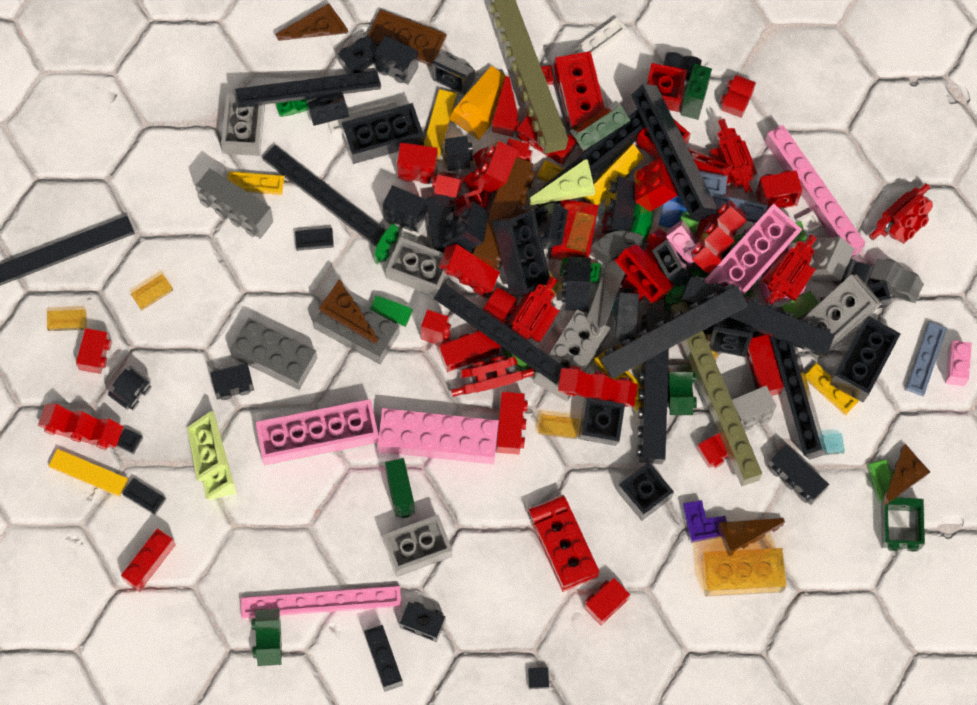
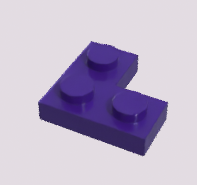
M702 500L682 505L691 543L721 538L717 527L719 522H727L726 515L706 519Z

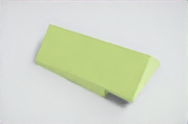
M210 411L187 427L196 479L203 481L206 499L237 494L214 412Z

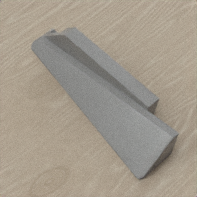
M615 260L607 262L605 278L602 277L587 316L588 322L590 324L593 323L597 328L598 336H601L625 273Z

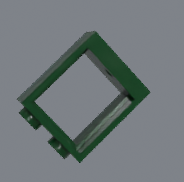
M694 64L681 116L699 120L712 68Z
M400 458L386 461L385 471L395 516L408 518L415 513V506L405 460Z
M896 497L885 505L883 498L881 501L882 548H888L889 551L907 549L909 552H917L919 549H922L925 545L924 499ZM888 510L915 511L916 541L889 540Z

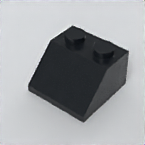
M442 54L432 63L433 81L466 95L475 79V69L469 64H462L455 58Z

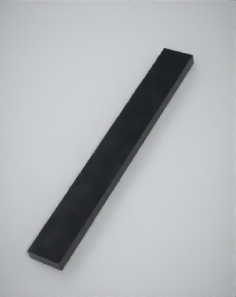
M376 70L237 88L234 90L238 108L318 98L338 92L349 94L380 90L382 86Z
M276 145L263 157L265 163L365 240L377 247L381 237L386 232L379 224Z
M128 216L0 264V286L134 235L135 233Z
M445 283L434 296V300L557 385L559 383L561 368L566 367Z

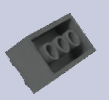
M209 168L196 184L200 203L206 208L211 207L220 217L230 219L234 226H241L250 236H256L261 239L273 224L270 206Z
M355 301L354 303L359 307L370 328L375 332L378 339L376 345L323 313H318L314 319L315 330L380 365L400 334L399 325Z
M251 318L247 319L230 349L232 358L244 364L248 363V366L298 390L301 389L318 359L315 349Z

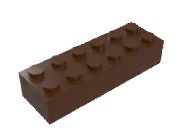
M519 158L515 159L506 184L500 187L489 212L484 243L475 247L473 253L474 256L496 270H500L502 261L492 221L514 211L521 210L522 205L525 206L527 202L528 189H532L535 171H533V163Z

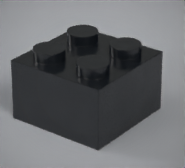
M385 35L375 52L376 70L381 75H388L394 78L398 83L409 85L418 69V50Z
M392 185L383 202V218L391 225L397 224L411 232H418L427 216V199Z
M472 201L447 215L442 246L446 248L447 246L457 244L470 251L484 243L489 212Z
M568 257V263L563 266L562 290L565 291H562L561 302H565V310L588 312L591 258Z
M587 397L583 402L578 439L616 446L620 442L625 404Z
M650 462L620 483L617 489L619 495L641 521L672 499L674 493Z

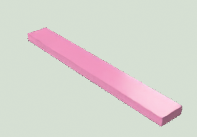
M400 586L241 597L242 619L255 618V611L262 609L280 608V616L401 607Z

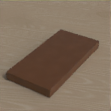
M381 9L368 33V36L376 46L380 45L386 35L418 50V62L432 66L433 61L437 59L447 38L446 33Z

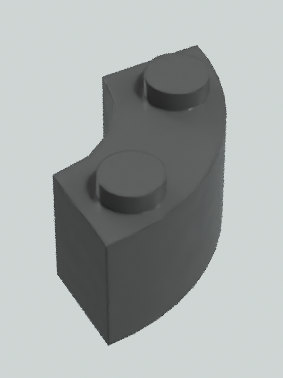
M630 231L608 233L591 246L590 256L606 265L607 262L619 257L626 248L634 245L641 247L643 236Z
M877 259L869 277L874 284L886 281L890 295L912 303H916L924 285L917 273L901 268L891 259Z

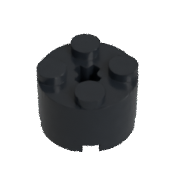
M130 365V370L125 369L112 385L115 389L113 392L109 390L108 396L126 410L131 409L133 411L140 403L138 401L142 394L144 396L147 395L152 386H150L151 379Z

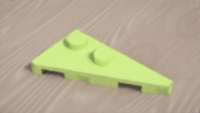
M588 160L582 161L530 197V205L595 195Z

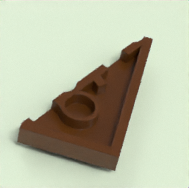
M330 3L275 35L278 41L346 34L348 33V28Z
M338 280L319 307V312L376 345L378 339L375 332L370 328L359 307L354 303L352 296L345 289L343 282Z
M906 444L900 449L901 453L895 463V469L889 481V488L885 492L883 501L885 505L930 474L929 469Z
M784 518L719 522L717 528L728 556H732L737 549L741 547L744 549L749 544L764 538L766 533L777 531L784 525L785 520Z

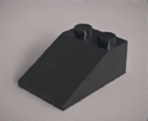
M718 322L711 327L708 344L711 351L745 357L753 332L743 325L731 326L725 322Z

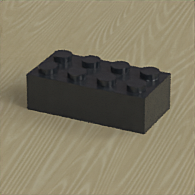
M413 103L342 122V132L353 164L399 152L400 143L424 145V134Z
M534 209L517 210L493 220V228L509 293L526 294L535 290L538 285H546L550 274Z
M868 316L860 325L829 384L863 403L870 394L901 333Z

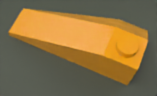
M491 66L456 106L450 116V120L479 141L491 125L506 76Z

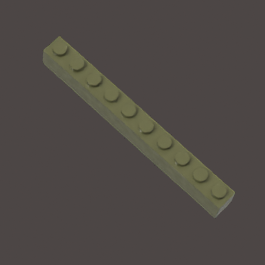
M491 0L488 4L490 14L494 16V26L499 30L500 42L504 43V52L506 57H509L511 71L515 73L516 85L521 89V99L527 105L526 111L528 117L532 119L533 131L537 132L538 145L543 148L544 154L565 150L568 137L516 0Z
M681 302L672 305L670 316L681 310L683 313L690 310L688 306L691 304ZM701 331L681 343L742 487L759 481L763 473L704 332Z

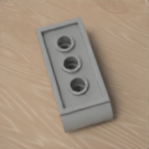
M851 274L803 319L813 322V326L818 328L825 323L827 328L831 329L830 333L835 334L829 349L830 351L882 303L858 275L854 276ZM852 297L855 299V304L853 307L850 304V300ZM838 310L841 312L840 319H837L836 313ZM809 352L816 361L822 358Z
M576 310L548 356L569 369V366H577L586 373L609 337L610 327L605 325L601 336H598L595 325L593 323L590 324L587 320L588 315ZM537 373L533 383L565 401L572 397L558 391L559 383L556 385L540 373Z

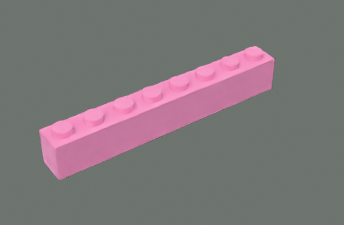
M781 125L768 132L765 144L784 171L797 170L803 190L801 196L818 217L830 237H842L855 249L851 257L862 252L865 241L785 126Z

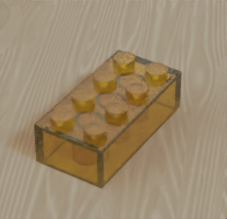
M783 548L736 550L732 556H728L727 551L703 552L701 564L705 597L782 593L787 587Z

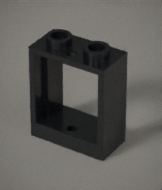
M556 203L535 208L538 228L540 222L546 221L544 236L541 237L543 249L562 245L568 210Z
M619 288L615 337L620 342L629 338L635 339L639 303L638 289Z

